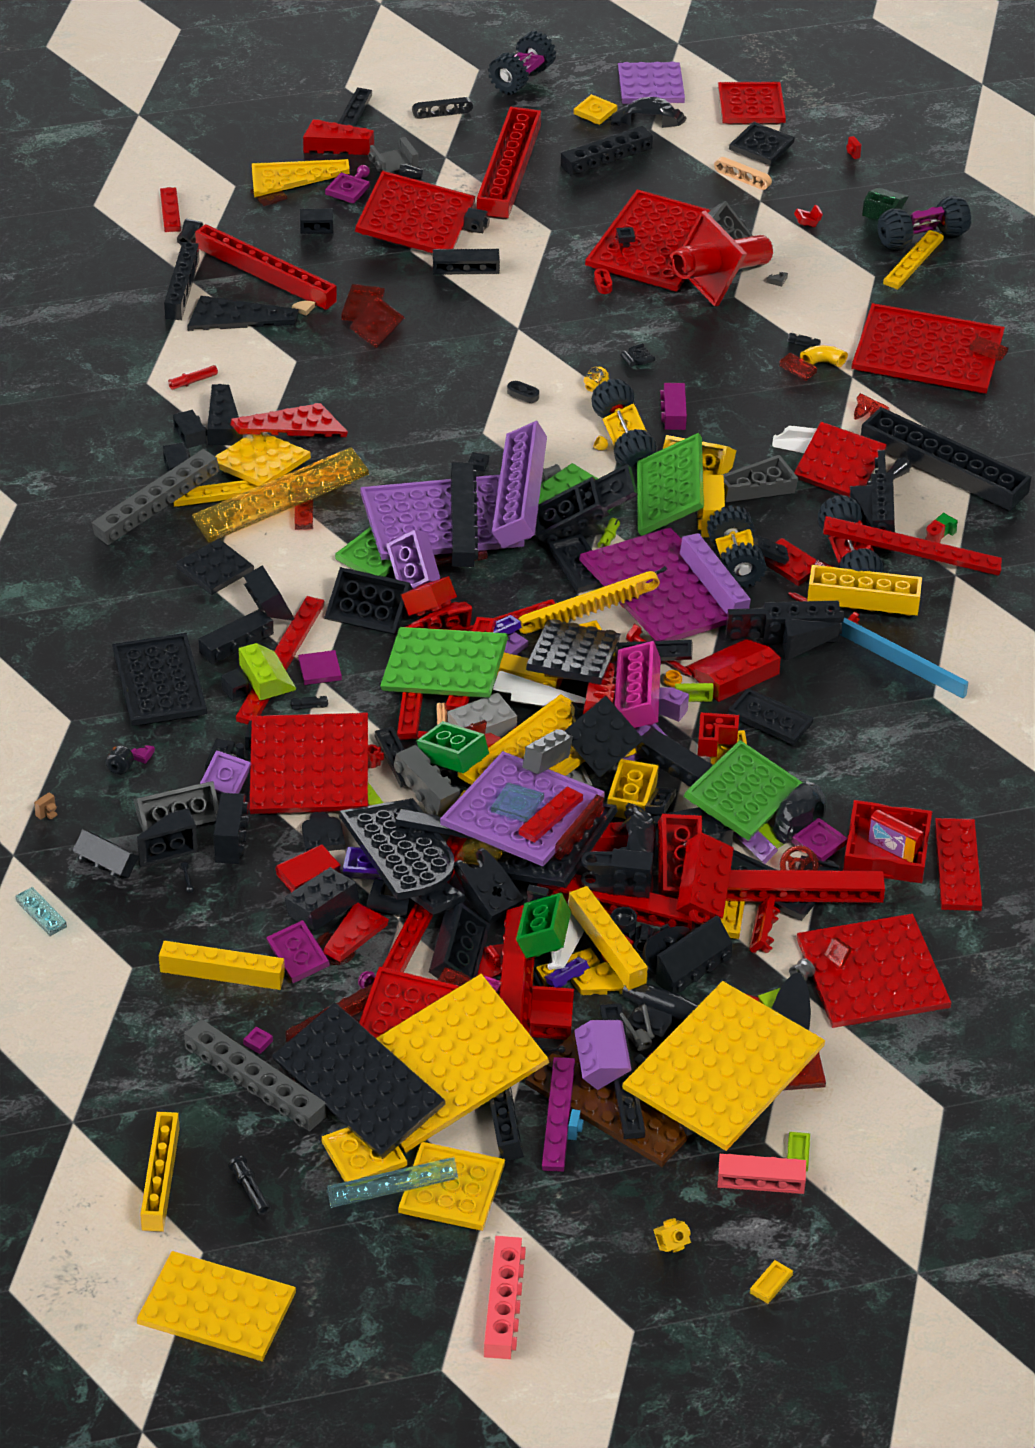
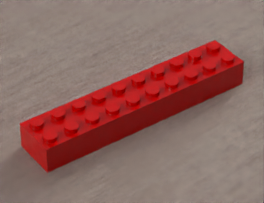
M518 107L509 108L477 196V209L488 211V216L509 218L541 127L540 110Z

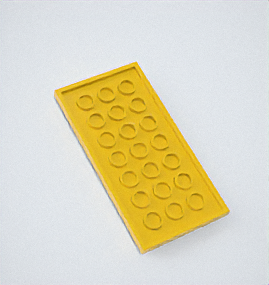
M560 694L488 748L489 754L482 761L475 764L465 773L458 772V777L472 785L502 751L524 759L526 746L556 729L566 730L573 724L570 707L573 701ZM571 746L569 757L549 768V770L567 776L585 761Z

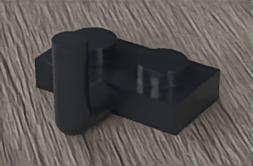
M216 738L205 764V769L207 770L216 750L245 760L244 744L238 743L236 745L237 755L232 754L235 748V741Z

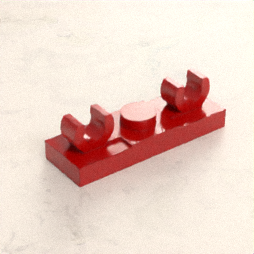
M770 896L757 909L749 950L753 953H756L760 948L763 952L768 953L773 948L769 945L774 942V939L768 936V933L772 929L773 924L778 921L779 918L776 915L780 913V910L774 907L775 899Z

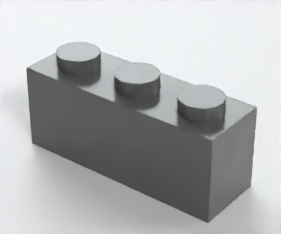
M556 729L529 744L525 748L522 768L540 774L565 760L570 755L573 736L567 734L564 730Z

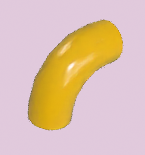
M827 345L813 346L800 353V360L806 367H811L820 362H827L841 367L848 358V353L844 350Z

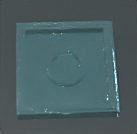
M507 783L491 806V812L527 822L543 801L544 793Z

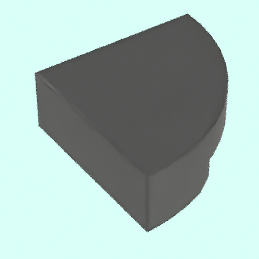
M779 272L776 275L771 274L767 277L766 283L782 287L788 278V273Z

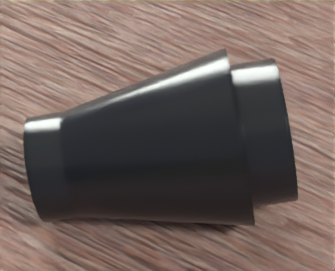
M406 163L400 164V176L422 179L423 169Z
M898 458L886 473H893L894 480L909 473L912 466L907 458Z

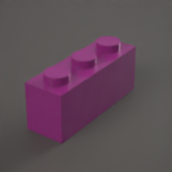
M664 383V390H660V400H663L661 401V411H664L661 412V422H664L665 429L686 430L685 383Z

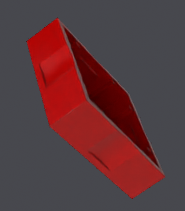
M854 800L843 871H883L884 878L922 883L932 811L907 807H891L879 803ZM877 809L924 832L922 850L918 852V858L915 860V863L908 862L907 859H902L868 842L870 819Z

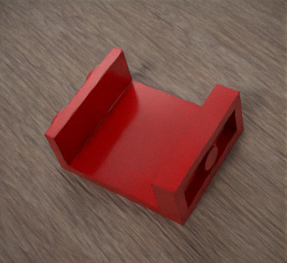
M533 986L529 1035L531 1037L566 1040L571 1035L574 989Z

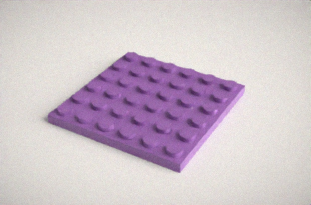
M502 751L440 818V825L544 866L604 798V791L549 769L536 774L522 768L524 759ZM567 786L583 794V801L535 843L519 835V828Z

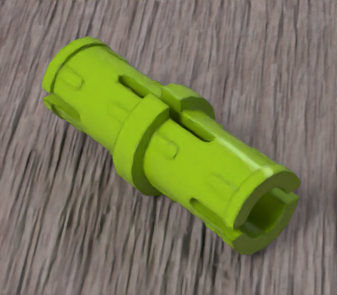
M616 518L609 520L607 527L604 528L605 533L602 534L597 544L598 548L602 544V548L609 546L611 541L615 539L616 531L620 526L619 520L616 525Z

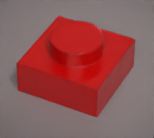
M854 136L848 137L847 152L854 159L860 158L861 143Z

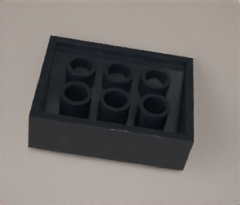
M340 567L324 618L395 635L407 611L401 594L413 588L410 582Z

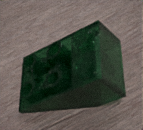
M881 188L873 189L868 192L863 201L862 216L878 220L889 209H902L909 196Z

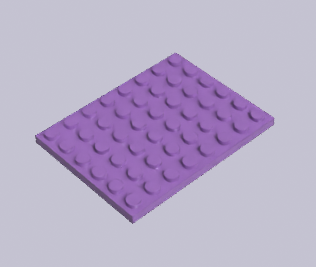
M500 475L476 477L477 514L474 515H478V548H475L478 551L502 549L492 533ZM451 479L360 488L361 497L381 560H390L387 543L413 530L428 533L434 555L452 553ZM524 540L517 542L513 546H507L505 548L523 547Z

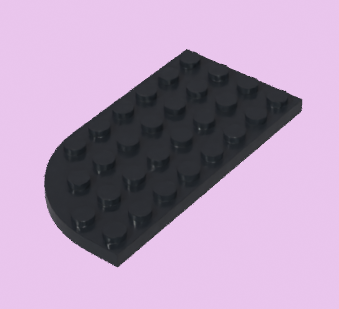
M414 798L341 810L340 819L397 900L426 896L428 893L441 888L452 877L454 872V855L439 833L395 825L396 817L401 809L424 813Z

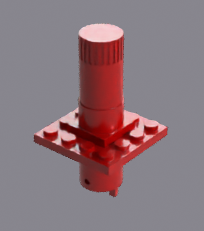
M701 211L683 246L676 249L669 256L672 258V266L676 275L682 279H689L714 306H719L738 270L769 263L773 257V245L765 235L733 239L706 211Z

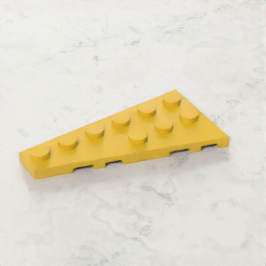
M344 159L253 163L254 197L335 178L341 172L350 174L349 161Z

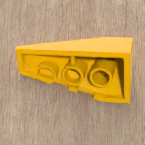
M666 435L663 449L685 438ZM702 442L703 475H723L728 473L733 467L737 450L724 445Z

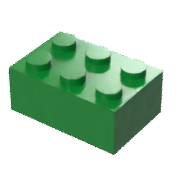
M444 721L416 740L418 748L430 759V763L460 773L467 772L489 754L485 734Z
M562 893L524 903L516 941L526 959L564 948L571 910Z

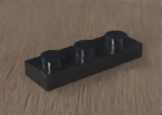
M656 788L645 805V811L651 814V816L665 814L676 797V789Z

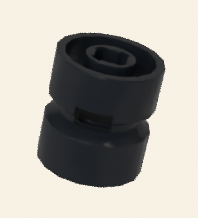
M629 907L614 909L611 913L612 920L625 936L634 941L637 925L636 912Z

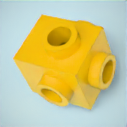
M676 1218L663 1222V1226L653 1229L659 1250L677 1252L685 1248L684 1245L691 1243L689 1238L691 1232L688 1225L683 1221L676 1220Z

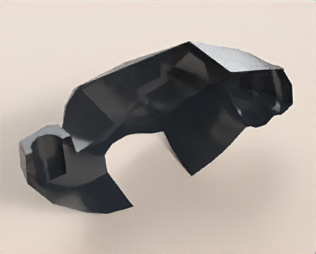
M642 97L618 110L611 118V125L613 123H617L619 126L621 123L631 125V113L662 115V128L680 126L687 118L679 109H674L665 99Z
M809 781L799 784L780 803L773 833L781 843H788V840H792L794 833L800 832L813 822L812 813L815 810L816 803L819 801L824 804L825 813L826 798L816 784Z
M627 803L625 806L626 810L624 811L626 821L621 824L617 833L626 824L628 842L626 847H621L620 849L650 852L654 855L657 826L651 814L639 806Z

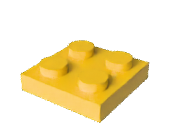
M591 94L574 108V115L600 125L617 111L618 105Z

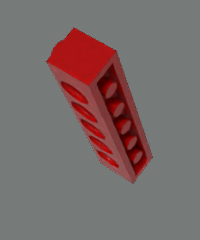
M610 663L601 685L589 683L583 714L605 696L613 703L616 687V664Z

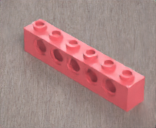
M495 1236L484 1341V1357L511 1359L512 1350L516 1351L517 1337H513V1333L518 1332L519 1319L515 1318V1314H520L521 1300H517V1296L522 1295V1282H519V1278H523L524 1264H520V1262L525 1260L526 1247H522L521 1237Z

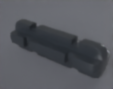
M789 333L788 335L789 343L797 342L796 344L806 347L821 345V340L817 338L813 340L812 337L800 334L797 336L796 333Z
M327 696L291 699L292 709L328 706Z

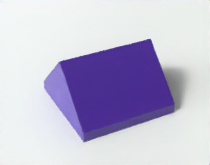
M347 848L343 866L344 876L359 879H382L361 848Z

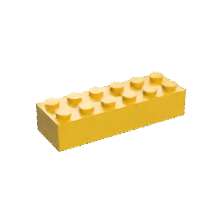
M812 565L807 601L839 600L840 607L918 616L922 577Z

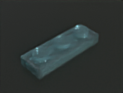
M33 887L15 896L16 902L49 936L67 927L66 921Z

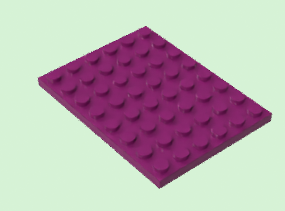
M671 528L580 554L579 560L604 587L645 572H655L664 566L667 567L668 570L657 574L660 584L656 589L639 595L638 599L632 597V601L626 599L625 603L619 602L655 641L679 640L726 625L727 614L680 555L682 539ZM650 579V580H648L646 583H650V582H652L654 579Z

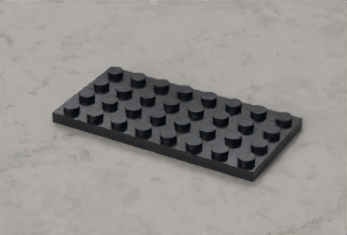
M335 1002L272 1055L275 1062L305 1089L326 1103V1108L382 1159L446 1104L445 1099Z

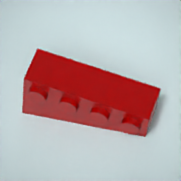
M315 119L312 120L303 136V153H309V150L323 154L324 151H333L334 154L348 152V154L368 155L370 145L374 146V130Z

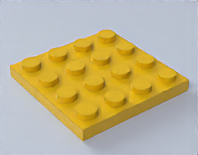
M261 432L260 435H247L215 457L217 458L220 470L265 489L310 459L311 452Z
M421 1142L398 1207V1213L483 1231L503 1172L505 1159Z

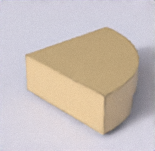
M300 301L293 304L292 308L299 309L300 314L307 316L315 308V302Z

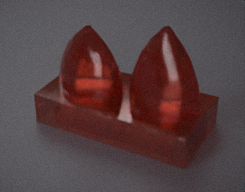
M860 393L856 398L858 404L854 411V419L862 418L868 413H871V416L880 407L889 411L890 409L888 406Z

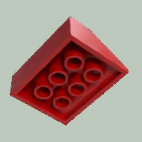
M745 639L685 667L690 670L689 672L693 674V677L699 683H713V697L719 702L778 675L781 657L769 646Z

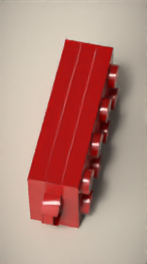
M702 832L687 840L676 911L689 916L692 922L694 921L700 925L716 915L720 919L723 918L734 847Z

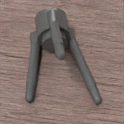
M645 1004L642 1007L647 1032L643 1029L635 1031L625 1015L620 1013V1017L627 1026V1036L638 1051L648 1049L652 1045L651 1039L654 1038Z

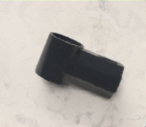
M186 218L182 231L177 237V243L182 245V242H193L195 232L203 226V222Z

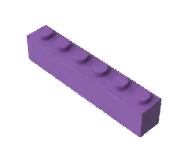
M700 534L682 537L680 555L724 612L727 614L728 609H749L751 599Z

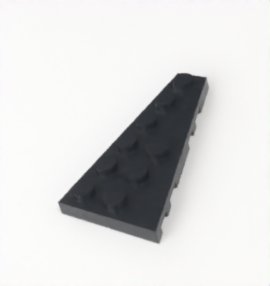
M200 296L187 327L188 331H194V328L210 330V327H219L220 329L248 328L247 325L256 324L257 327H263V324H273L274 326L295 325L299 316V309Z

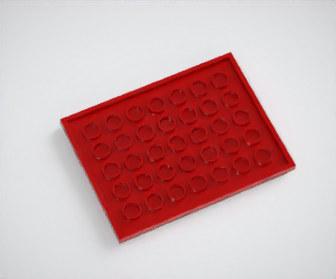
M637 189L588 255L585 265L594 269L603 268L608 270L609 273L677 292L686 279L676 275L672 266V258L669 255L683 246L700 212L706 211L709 213L710 210ZM633 227L635 242H630V247L623 248V243L618 242L616 228Z
M872 303L851 369L987 394L1005 327Z

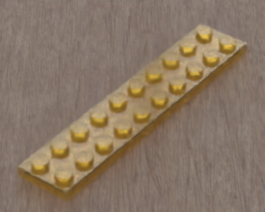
M350 447L192 514V517L210 543L369 475V470L353 448Z

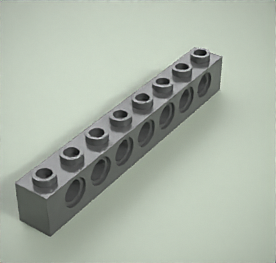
M205 449L194 454L91 522L95 536L105 544H111L220 472L217 458Z
M203 1019L199 1020L184 1033L185 1047L189 1052L195 1053L205 1063L211 1064L220 1073L230 1077L236 1084H240L248 1089L252 1095L258 1096L267 1105L276 1108L283 1116H287L295 1121L299 1127H303L310 1132L327 1117L326 1103Z

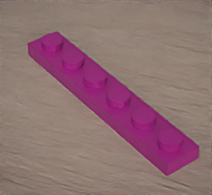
M554 1057L542 1162L543 1171L564 1172L575 1058Z

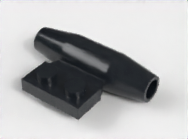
M644 984L628 990L624 985L622 996L639 1005L638 1008H634L628 1018L635 1031L643 1029L647 1032L642 1007L645 1004L654 1035L653 1039L662 1042L672 1028V1019L684 1021L699 1006L682 995L650 984Z

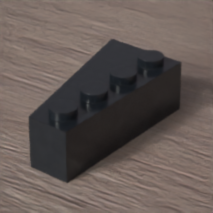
M212 384L207 425L208 445L232 446L243 438V434H239L230 425L231 419L239 417L230 385Z

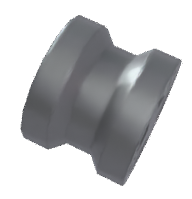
M801 958L797 965L790 967L789 973L790 976L794 973H800L806 981L807 977H812L815 974V967L808 959Z

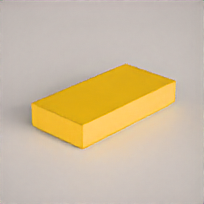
M774 1260L750 1288V1294L769 1304L793 1276V1270Z

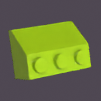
M258 643L239 648L240 666L260 701L296 690L295 685L274 651Z

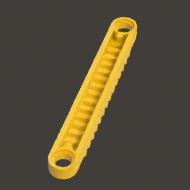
M649 571L530 612L518 618L521 621L522 627L519 631L523 634L532 633L544 629L547 620L557 619L561 622L569 623V619L575 621L576 617L583 618V614L589 616L590 612L597 613L598 609L603 611L604 607L611 608L612 604L618 606V602L625 603L626 599L632 601V597L638 599L639 595L656 589L660 581L655 572ZM654 579L652 582L646 583L648 580ZM531 622L529 625L523 626V624Z

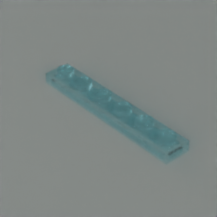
M455 1157L330 1185L327 1186L332 1208L459 1179Z

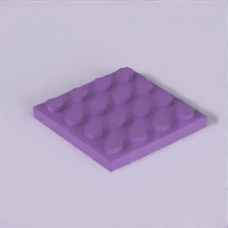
M680 62L618 63L622 104H630L642 97H659L669 103H685Z

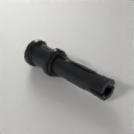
M237 1156L229 1162L228 1167L231 1171H234L237 1183L245 1188L258 1214H266L271 1207L254 1180L255 1173L252 1169H249L246 1157Z

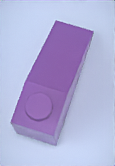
M661 687L659 689L658 714L679 722L688 711L689 694L672 687Z

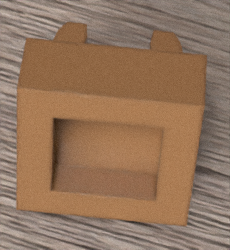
M50 792L34 802L35 815L40 820L46 816L50 819L57 816L55 812L57 808L55 798Z

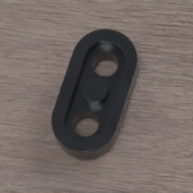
M511 381L508 383L507 393L510 396L527 403H534L539 400V389L521 381Z

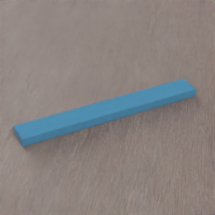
M844 617V622H841L842 634L839 635L962 699L967 695L969 682Z

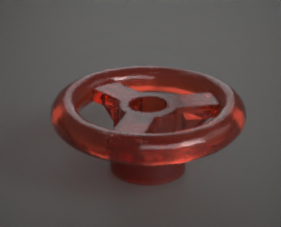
M803 845L788 848L780 859V870H786V861H788L789 870H804L805 865L812 862V870L818 871L819 863L816 854L810 848ZM796 851H802L807 853L809 856L805 859H802L799 857L793 858L792 856H790V854ZM797 862H800L801 867L799 869L796 868Z

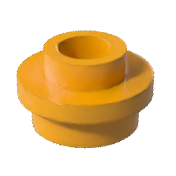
M669 670L664 675L663 681L667 686L675 687V684L682 683V676L677 670Z

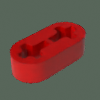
M603 268L595 270L594 282L597 291L601 294L611 293L612 280L609 271Z

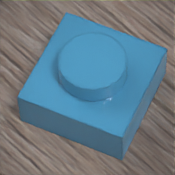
M572 1109L568 1126V1139L577 1140L578 1132L583 1130L584 1120L580 1119V1110Z

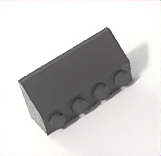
M213 781L133 799L143 832L169 813L189 808L196 825L213 822L217 819L219 807Z

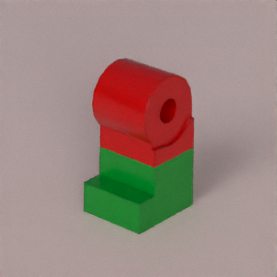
M943 512L927 526L925 540L940 543L941 539L947 534L953 536L957 533L958 520Z

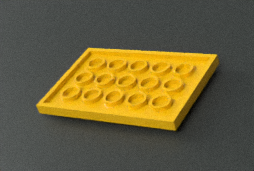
M172 1251L137 1317V1324L263 1362L296 1293V1287Z

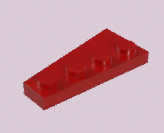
M360 903L353 905L326 944L324 954L341 962L388 926L389 919Z

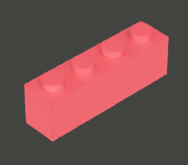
M720 1154L718 1188L804 1194L806 1160Z

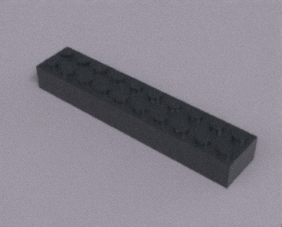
M880 407L862 424L861 436L887 444L886 453L896 458L905 457L910 461L911 465L1009 511L1029 493L1032 476L883 407Z

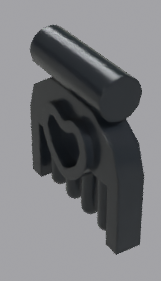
M643 343L629 348L628 353L627 351L621 352V356L630 367L635 366V364L643 365L655 361V357L650 355V352L646 350Z

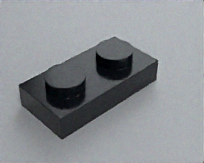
M758 535L753 539V543L758 546V549H761L763 556L784 565L789 561L788 550L785 546Z

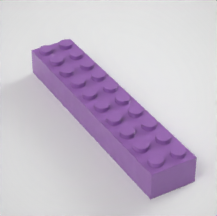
M537 420L506 434L492 533L502 548L513 546L517 542L529 539L535 535L547 435Z

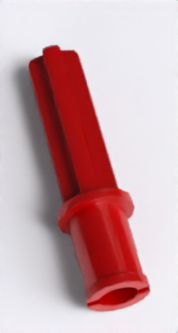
M215 365L188 374L183 373L179 377L169 379L168 384L171 390L182 386L187 387L191 383L217 375L218 369Z

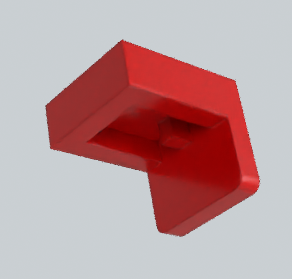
M814 205L811 212L797 208L794 215L799 224L816 227L823 213L818 205Z

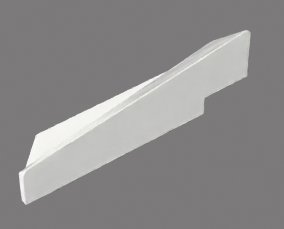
M788 426L784 429L783 433L773 436L772 446L805 453L817 429Z
M504 671L498 672L493 688L495 692L512 694L511 701L514 703L544 707L560 694L573 702L585 704L586 700L584 697Z
M572 913L570 915L564 948L550 952L549 970L560 969L566 966L584 933V929Z

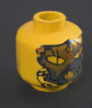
M592 367L584 376L585 388L593 392L599 384L609 380L608 372L602 367Z

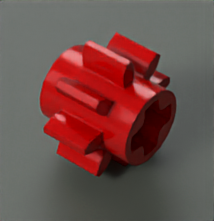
M370 744L368 745V768H376L384 760V753L381 752V747Z

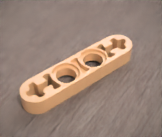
M720 157L714 163V168L717 172L756 188L765 190L772 183V179L768 174L726 157ZM733 167L739 171V174L734 172ZM747 173L751 174L753 179H750Z

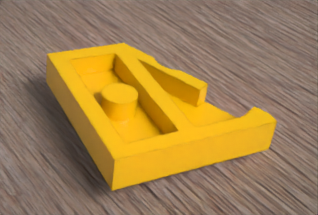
M607 962L585 970L579 977L571 978V983L581 995H607V991H620V994H622L624 987L623 982Z

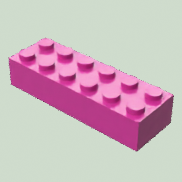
M654 641L618 650L615 706L634 728L644 725L649 726L658 722L661 658Z

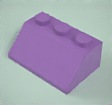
M413 530L386 544L397 580L410 582L414 589L420 585L440 579L427 532Z
M590 1020L574 1030L582 1078L594 1088L599 1090L631 1071L625 1032L621 1020Z

